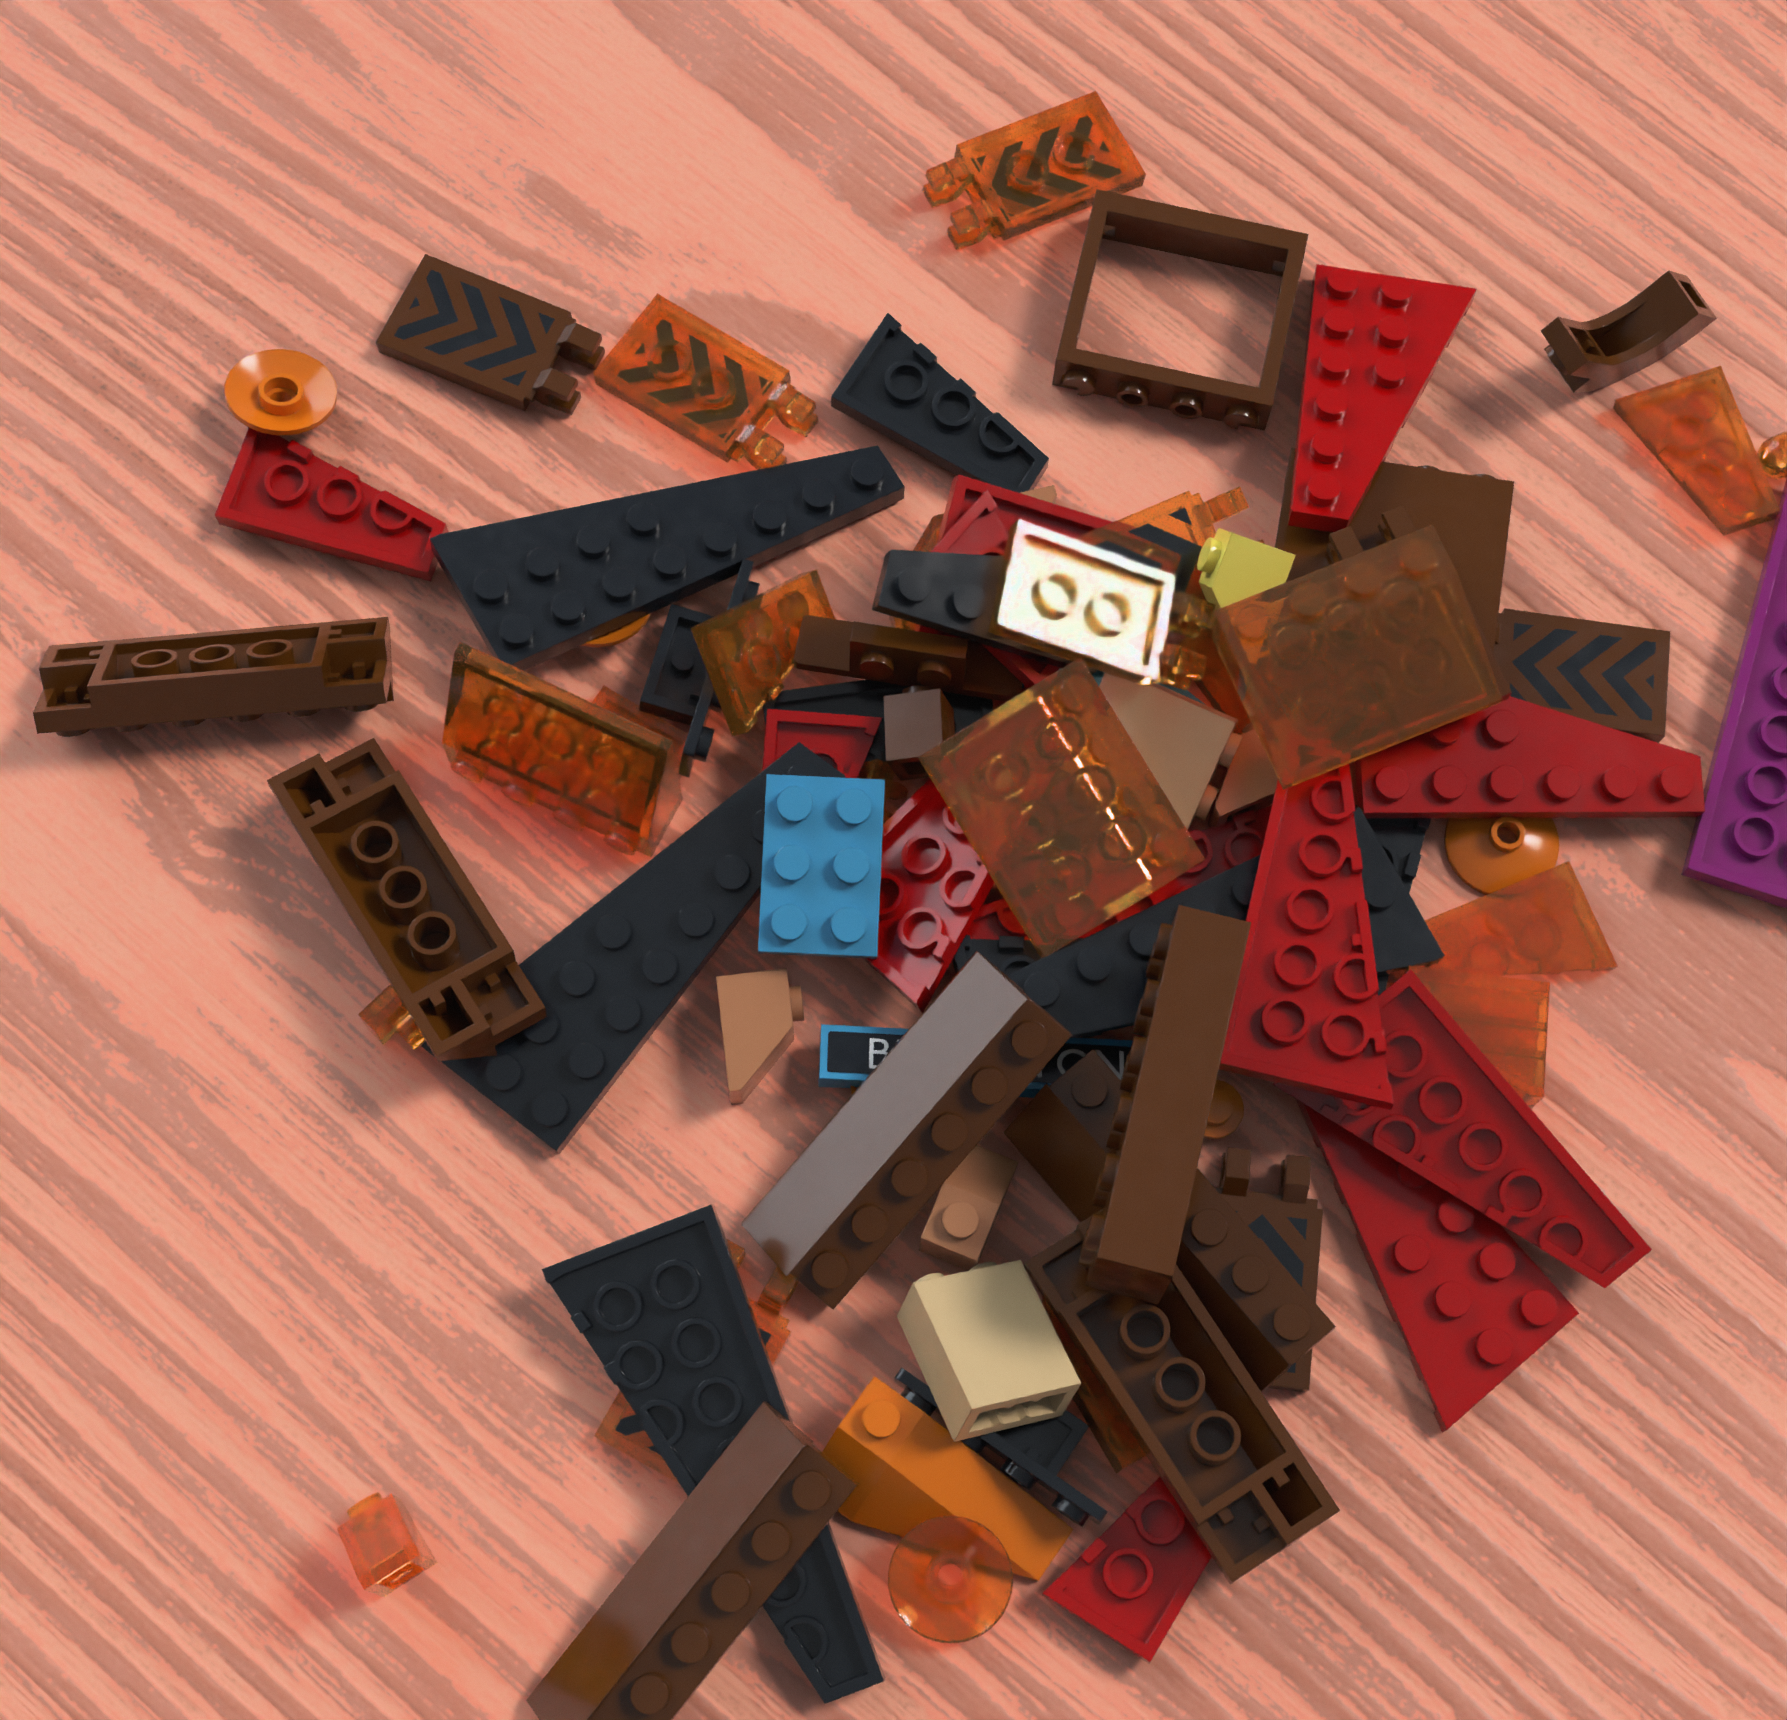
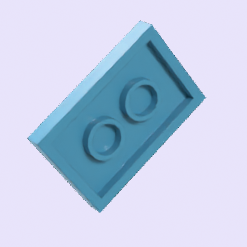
M766 774L758 954L877 959L885 780Z

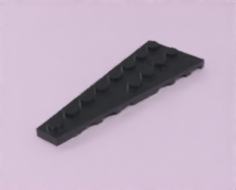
M877 445L443 533L430 538L432 552L505 679L642 618L649 613H653L737 575L743 558L754 561V567L904 499L905 486Z
M798 742L519 964L546 1007V1018L495 1045L497 1055L441 1062L551 1148L561 1153L761 894L766 774L846 778V776ZM425 1041L421 1047H423L426 1051H428L430 1054L434 1056L433 1052L431 1051L430 1047Z
M1361 808L1355 809L1354 818L1358 848L1361 849L1362 879L1365 900L1368 903L1377 977L1387 976L1394 971L1423 965L1429 967L1438 963L1445 955ZM1260 855L1006 976L1068 1029L1072 1034L1069 1039L1080 1036L1088 1038L1101 1035L1104 1031L1133 1026L1140 999L1143 998L1148 979L1145 978L1161 922L1172 925L1179 905L1246 921Z
M708 1205L542 1269L546 1282L552 1286L572 1316L571 1320L579 1332L583 1333L603 1363L604 1370L614 1385L618 1386L641 1421V1426L687 1496L691 1494L764 1401L793 1424L714 1205ZM828 1522L821 1534L763 1606L785 1639L784 1643L825 1704L885 1680L883 1669L830 1523Z

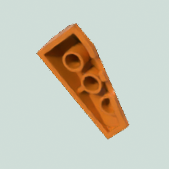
M875 1376L841 1421L822 1451L823 1454L859 1483L837 1511L849 1521L871 1529L875 1528L897 1535L918 1544L965 1557L968 1560L1037 1582L1074 1530L961 1440L954 1442L947 1429Z

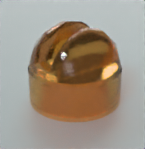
M1787 431L1768 438L1759 447L1756 464L1758 470L1767 478L1775 480L1787 478Z

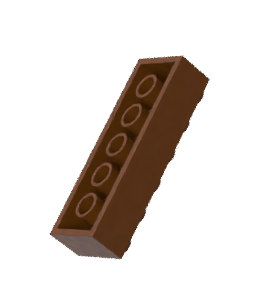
M1179 905L1172 925L1162 922L1160 924L1145 978H1148L1143 998L1140 999L1132 1032L1133 1034L1143 1036V1038L1134 1036L1119 1090L1130 1092V1095H1120L1106 1142L1107 1148L1117 1151L1116 1155L1106 1154L1103 1169L1099 1173L1092 1203L1093 1206L1103 1208L1102 1214L1093 1212L1080 1253L1078 1264L1089 1267L1085 1284L1087 1287L1158 1305L1173 1277L1251 922Z

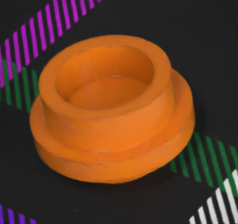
M1216 1080L1204 1134V1138L1222 1139L1231 1135L1239 1127L1244 1116V1104L1240 1094L1232 1085L1221 1080Z

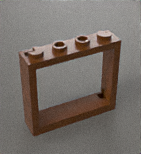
M1096 189L1058 348L1052 385L1078 390L1077 395L1080 396L1097 394L1115 398L1120 403L1130 407H1144L1148 405L1170 410L1174 415L1181 418L1195 419L1204 417L1222 421L1234 429H1238V426L1241 425L1265 431L1273 406L1309 234ZM1102 238L1281 276L1259 386H1248L1076 349Z

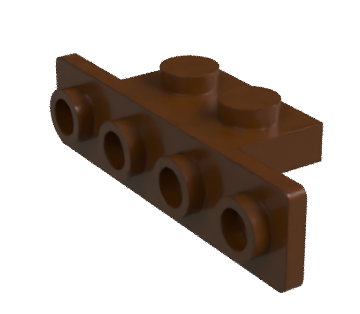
M806 615L802 618L794 655V666L797 669L903 686L922 685L934 689L940 688L942 692L1017 703L1020 700L1023 684L982 644L969 639Z

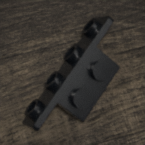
M743 558L724 619L674 604L670 606L640 699L638 711L690 726L682 752L679 775L690 777L695 759L706 762L715 729L706 727V722L710 710L720 713L722 711L730 680L722 678L721 674L725 661L734 664L737 662L745 631L736 629L740 613L751 616L760 583L750 581L754 561Z
M901 1368L894 1377L896 1384L904 1389L900 1395L929 1416L932 1415L934 1410L941 1415L929 1386ZM1065 1410L1063 1415L961 1440L978 1455L986 1446L1006 1460L1000 1470L1026 1489L1031 1491L1037 1482L1052 1492L1057 1498L1051 1506L1077 1525L1083 1527L1088 1518L1097 1525H1100L1107 1514L1104 1508L1057 1476L1089 1428V1425L1069 1411Z

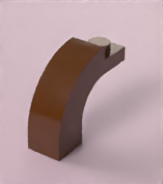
M1668 270L1633 299L1606 315L1584 322L1557 317L1544 327L1541 333L1550 344L1544 350L1553 365L1558 369L1573 393H1583L1614 384L1652 365L1686 343L1717 318L1687 275Z

